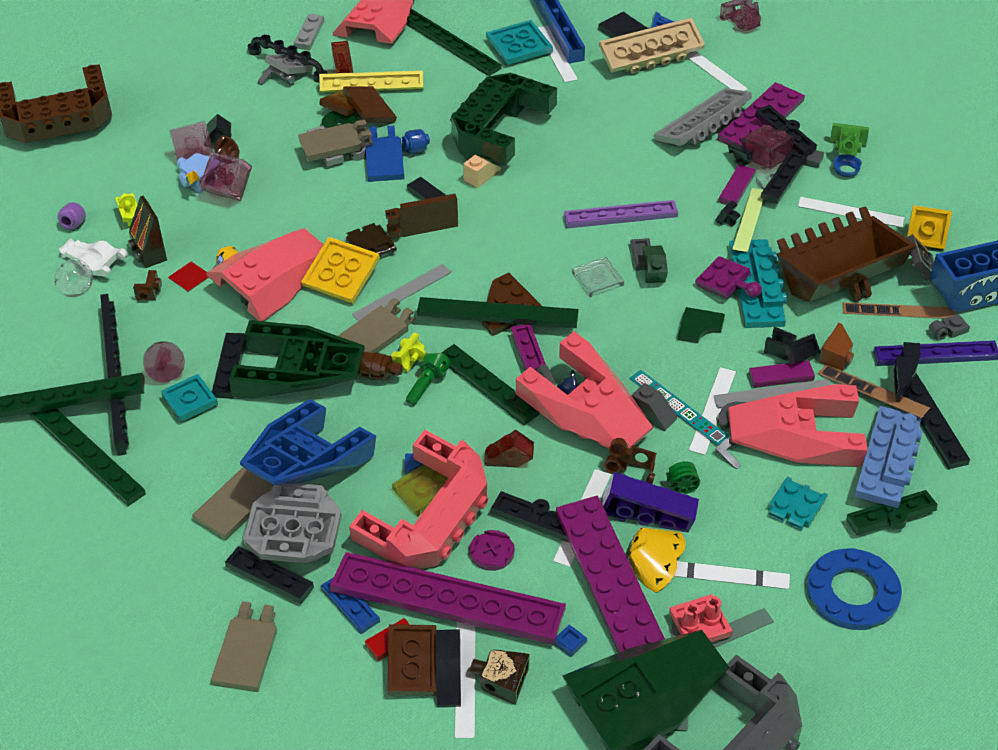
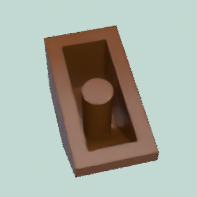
M841 323L836 325L824 344L820 362L843 371L846 364H851L854 353H852L853 343Z

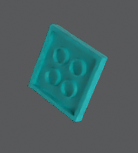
M532 20L486 32L487 40L507 65L553 52V46Z

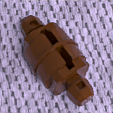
M366 351L362 357L358 376L369 378L370 380L387 381L391 375H402L403 365L393 362L392 357L389 355Z

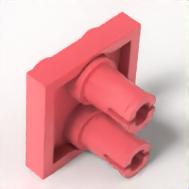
M713 594L669 608V614L680 635L703 630L711 643L732 636V629L720 609L722 602L719 597L713 596Z

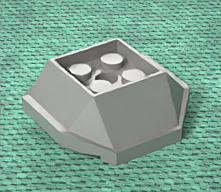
M310 484L274 485L271 488L272 490L263 494L253 503L243 541L244 545L260 559L315 563L323 556L334 552L342 514L323 486Z

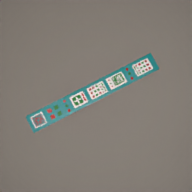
M642 370L630 377L639 386L646 383L660 391L677 415L717 445L729 437V435Z

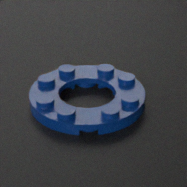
M855 548L838 549L824 554L813 564L807 580L808 597L816 606V611L829 622L851 630H868L871 626L880 623L883 625L895 615L902 595L900 580L893 568L881 557ZM846 570H851L852 572L854 570L861 571L873 580V584L877 587V595L867 604H848L839 599L834 593L831 586L835 575L842 574Z

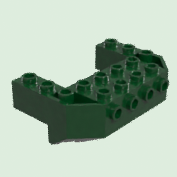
M511 72L486 77L470 93L469 97L461 103L456 112H453L451 115L452 137L458 151L467 160L477 155L507 165L515 156V138L490 130V128L503 113L517 117L524 107L550 114L557 105V87Z

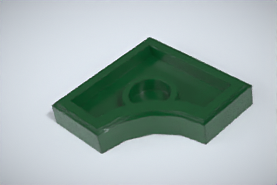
M686 307L678 340L698 343L700 338L706 334L721 332L725 314Z

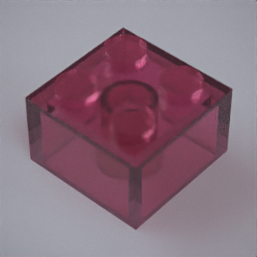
M763 125L742 138V147L753 151L752 162L768 169L783 162L789 152L793 151L794 136L787 134L785 131L772 128L770 125Z
M211 152L200 187L210 194L241 201L252 166L244 159Z

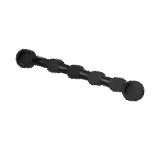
M270 35L256 36L248 44V53L250 55H259L262 52V46L264 49L271 48L275 50L276 54L288 55L290 60H300L303 65H312L316 69L314 79L317 83H320L319 74H328L317 60L311 58L309 51L298 53L295 45L286 48L282 40L271 42Z

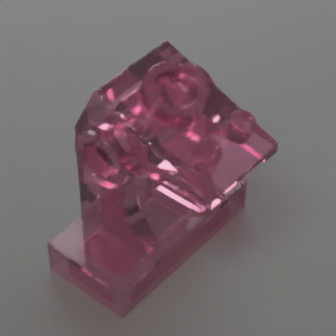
M732 0L722 3L720 18L722 21L731 19L741 30L759 27L761 16L759 14L758 2L752 4L753 0ZM741 5L740 9L736 10L735 7Z

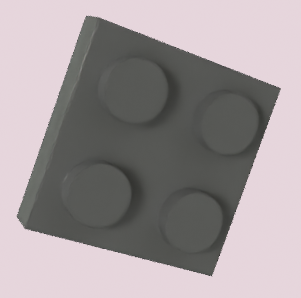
M912 234L906 237V239L917 246L910 253L912 256L910 262L915 270H920L921 275L926 281L929 280L932 283L930 276L934 264L933 255Z

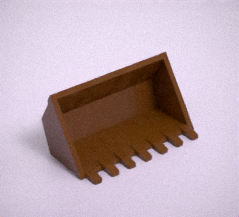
M864 206L859 208L861 221L857 222L853 212L845 214L849 224L846 227L843 226L839 217H835L832 219L835 228L833 232H830L827 224L823 222L818 224L822 235L820 237H816L811 227L805 229L808 240L805 243L802 242L798 233L791 235L794 245L792 248L788 247L784 238L777 240L780 250L777 253V257L781 263L791 295L804 301L812 302L848 287L853 300L858 302L862 299L860 290L865 298L872 295L868 282L869 278L905 264L910 253L915 250L917 245L875 216H871L867 207Z

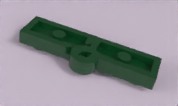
M927 490L901 497L899 508L878 504L847 514L846 521L857 535L885 526L902 529L906 526L908 519L937 511L938 504Z

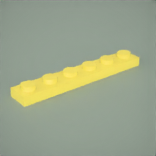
M423 70L319 74L320 93L342 91L344 86H373L376 91L424 89Z

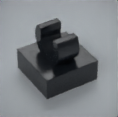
M732 200L721 210L715 221L721 225L726 220L730 226H733L741 216L737 211H734L738 204Z

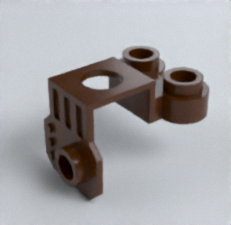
M623 438L612 440L609 447L611 455L606 458L604 463L605 470L611 474H614V472L619 473L620 470L626 471L628 464L648 469L646 482L653 484L655 473L652 472L657 453L633 445L629 449ZM638 453H643L647 456L648 460L646 462H639L635 456Z

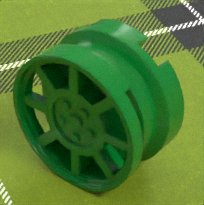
M683 461L668 468L669 472H666V477L672 491L688 494L699 487L700 478L693 463Z

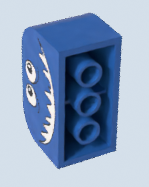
M998 240L936 254L930 278L951 310L961 312L998 303Z

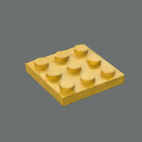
M328 237L301 283L304 287L353 304L380 260V256L378 253Z

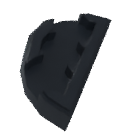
M735 143L728 145L729 153H733L736 164L746 166L752 162L753 151Z

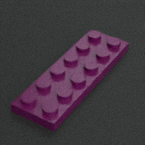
M775 82L746 108L739 117L734 119L718 134V140L727 145L735 143L752 151L772 132L755 117L756 110L771 105L786 118L804 101L805 95Z

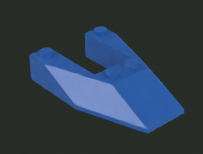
M309 399L269 423L242 458L240 465L273 485L302 484L360 466L374 456L376 435L359 426L331 444L316 435L317 432L324 429L326 407Z

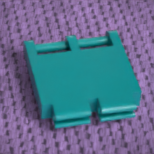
M787 476L769 504V516L782 522L788 518V525L802 531L804 526L810 527L825 503L828 494L816 492L810 489V486L796 483Z

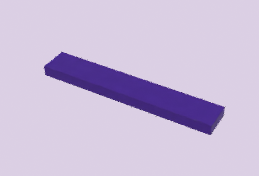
M995 340L920 344L918 364L998 360V347ZM903 345L874 346L873 352L877 366L894 365L896 357H900Z

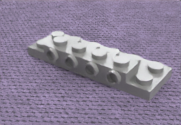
M724 88L654 134L655 141L676 144V146H682L686 142L697 144L703 141L706 136L715 133L718 128L727 125L730 120L740 116L742 113L741 106L752 99L751 92Z

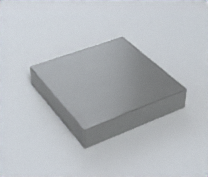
M285 54L266 55L265 58L267 64L288 75L313 71L312 65H303L297 59L290 60L288 55Z

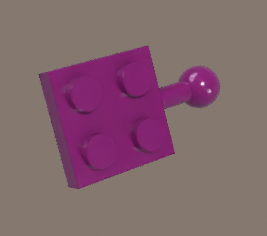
M718 256L695 280L696 286L724 298H728L737 287L745 290L747 295L753 298L758 297L762 292V287L759 283L744 282L751 274L750 268Z

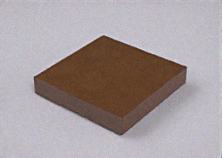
M341 90L321 98L319 102L320 106L345 116L357 112Z

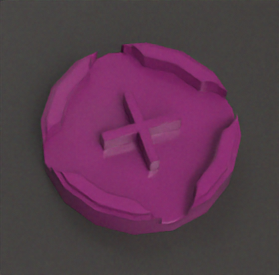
M499 530L484 531V534L476 535L470 543L472 562L481 569L488 571L500 570L508 566L514 558V543H512L506 533Z

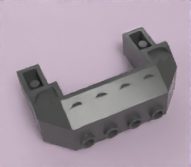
M736 654L729 661V669L720 678L719 686L756 714L723 750H798L801 744L799 737L802 722L796 693L780 673H777L770 679ZM659 734L644 750L680 749Z

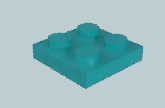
M199 374L161 390L162 397L180 422L218 405L216 397Z

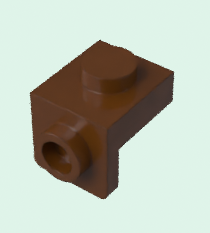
M157 270L148 271L145 284H134L133 289L136 300L156 301L158 290H161L162 281L161 278H158Z

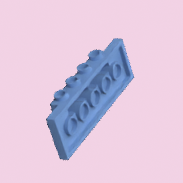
M879 407L854 497L899 508L904 486H909L912 473L908 472V470L913 471L916 458H912V456H917L920 445L915 442L920 443L923 430L919 429L920 417L892 408Z

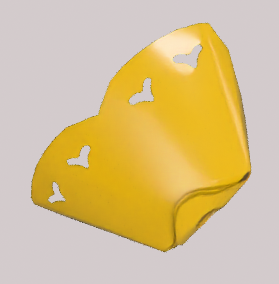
M641 527L634 535L629 547V553L631 554L629 555V563L635 576L648 589L658 592L672 580L677 570V558L685 550V538L681 532ZM673 544H679L678 546H676V550L674 549ZM670 563V566L668 567V572H667V570H666V568L664 567V565H668V564ZM656 578H663V580L659 581L658 585H656Z

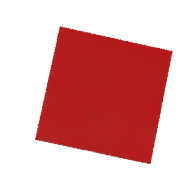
M191 261L168 278L185 290L190 291L207 279L208 276L205 270Z

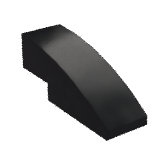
M903 342L900 357H896L893 368L896 402H900L912 386L920 358V343Z
M460 629L436 630L437 708L461 707Z

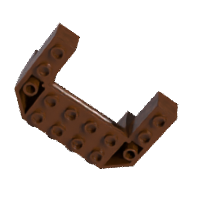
M100 64L82 67L87 88L60 92L29 100L24 99L17 102L12 81L1 82L0 119L5 136L29 143L93 130L101 126L112 115Z

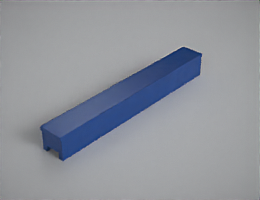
M534 0L568 63L585 61V45L559 0Z

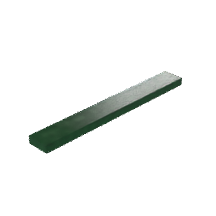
M410 8L407 25L488 76L502 69V64Z
M420 297L417 308V316L577 328L579 309L427 297Z

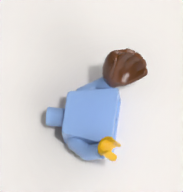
M223 135L214 146L216 155L205 156L195 153L188 159L179 158L177 167H179V179L184 188L190 186L200 194L223 175L221 162H232L239 159L240 150L236 142L232 138Z

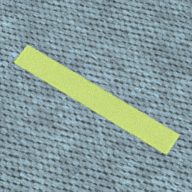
M751 189L733 250L748 252L764 200L761 198L763 191L761 189Z

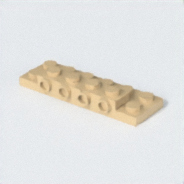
M692 18L599 42V47L611 73L625 70V72H631L632 74L637 73L641 68L652 69L656 64L667 65L671 60L677 59V61H682L689 52L704 49L705 46Z

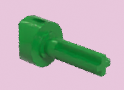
M426 353L419 363L423 372L406 397L408 403L415 406L432 379L443 378L451 364L446 355L443 353Z

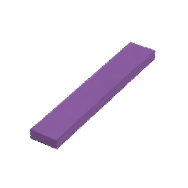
M674 200L564 211L567 229L678 217V210Z

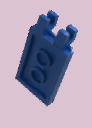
M394 125L387 126L388 137L380 138L377 136V127H370L373 145L366 146L368 182L404 179L401 138L395 136Z

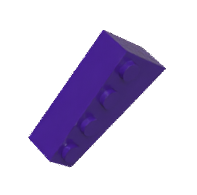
M614 472L601 500L607 516L617 517L616 521L625 522L626 519L637 520L640 525L646 526L656 523L659 525V528L689 532L694 524L699 499L616 472Z

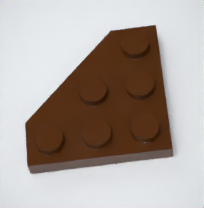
M509 272L492 281L487 302L542 306ZM482 321V325L493 336L517 325L515 323Z

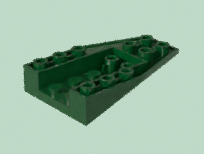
M698 630L626 649L562 676L567 689L578 706H581L607 750H641L648 746L659 734L664 736L679 727L725 674L729 666L703 630Z

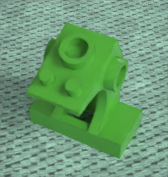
M833 123L830 142L836 143L835 150H838V153L857 156V153H861V147L866 146L869 127Z

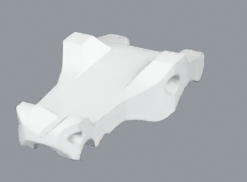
M70 238L64 246L59 248L62 258L68 257L76 261L82 267L86 276L90 278L94 275L107 277L111 273L109 266L116 259L124 260L128 256L125 249L114 248L106 241L87 244L79 240L74 242Z

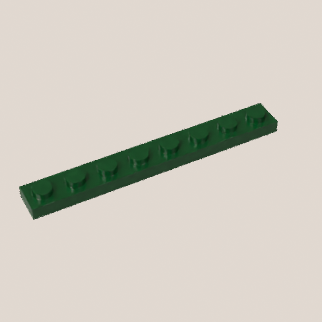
M136 373L0 396V418L144 394L145 377L143 373Z
M57 408L29 413L127 506H130L146 495L145 489Z

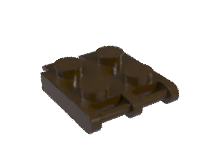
M375 223L363 226L362 231L358 228L346 233V243L378 253L380 257L390 251H397L395 244L381 225L376 226Z

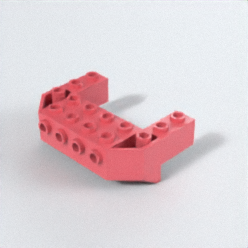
M425 429L413 444V459L446 476L447 481L415 524L412 525L401 519L394 528L366 511L361 510L349 526L352 541L391 563L417 569L439 566L443 559L446 560L451 554L452 546L455 542L459 543L466 527L474 523L479 509H484L488 502L487 481L480 456L463 440L455 446Z

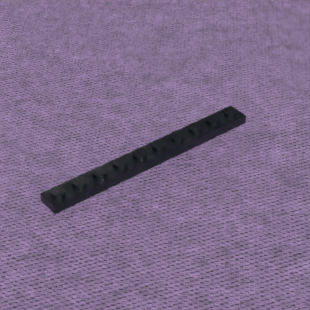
M102 294L100 299L108 378L122 376V373L118 372V369H122L120 357H117V355H120L119 344L115 343V341L119 340L117 328L114 329L117 326L116 316L112 314L116 312L114 301H110L108 294ZM125 397L110 399L114 443L118 456L126 455V446L130 445L128 433L124 432V430L128 429L126 417H123V414H126L125 403L121 402V399H125Z

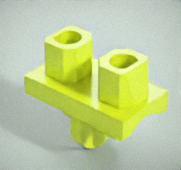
M124 193L121 197H115L123 222H127L128 227H130L137 207V201L134 193Z
M413 333L410 338H403L400 342L401 350L399 352L394 351L391 357L393 362L403 365V372H408L416 360L421 361L426 354L425 346L419 341V334Z

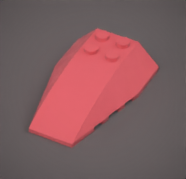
M361 0L346 15L334 30L333 35L349 37L355 28L375 30L377 42L392 44L407 24V17L410 16L413 0Z
M303 228L238 252L208 271L206 275L219 287L225 283L231 285L249 301L247 311L258 321H265L293 300L294 295L303 288L301 281L324 244Z

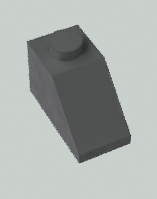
M643 383L632 394L633 399L649 422L659 429L666 431L677 420V415L660 391Z

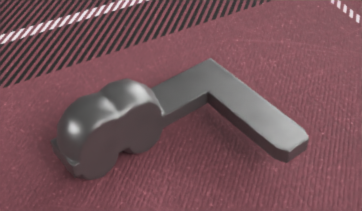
M270 65L259 78L258 83L263 85L272 73H275L290 85L294 83L295 78Z
M730 434L715 450L733 468L737 469L740 463L727 451L731 445L735 444L731 442Z

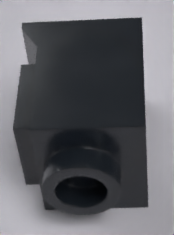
M774 327L772 338H766L764 353H770L787 360L788 357L784 345L795 341L797 335Z

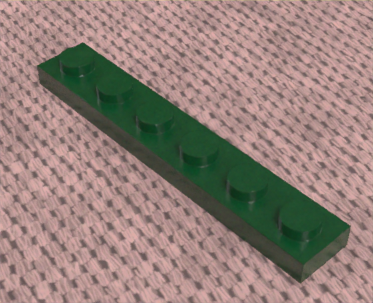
M455 344L441 352L450 360V368L524 426L539 415V412L520 398L514 389Z

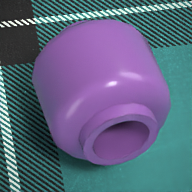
M70 202L60 209L57 218L65 229L74 230L84 222L86 213L81 205Z

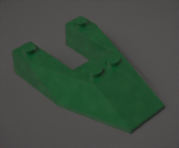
M249 320L244 334L247 351L279 354L275 368L234 364L229 378L232 396L259 398L319 389L357 379L365 346L308 325Z

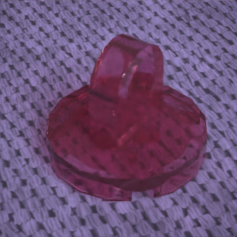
M160 341L148 347L144 353L143 365L150 378L158 382H169L180 376L184 370L185 359L183 352L177 345L172 342Z

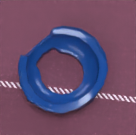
M843 154L838 155L834 159L833 165L835 171L840 176L853 177L860 171L862 162L853 155ZM850 166L856 169V171L844 172L840 170V167Z

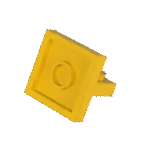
M913 205L911 217L907 225V237L913 234L924 246L945 249L952 211Z

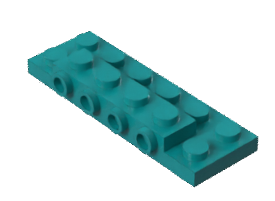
M768 239L751 240L748 252L733 250L735 240L729 241L731 260L750 268L751 274L744 282H757L762 287L761 294L755 298L748 296L745 290L737 287L745 328L785 327L786 319L783 304H786V293L781 292L783 290V279H778L780 276V266L775 265L777 263V253L772 252Z

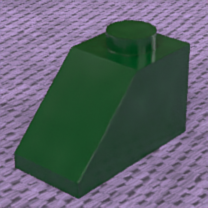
M662 245L642 246L646 283L666 282L668 268L666 254Z

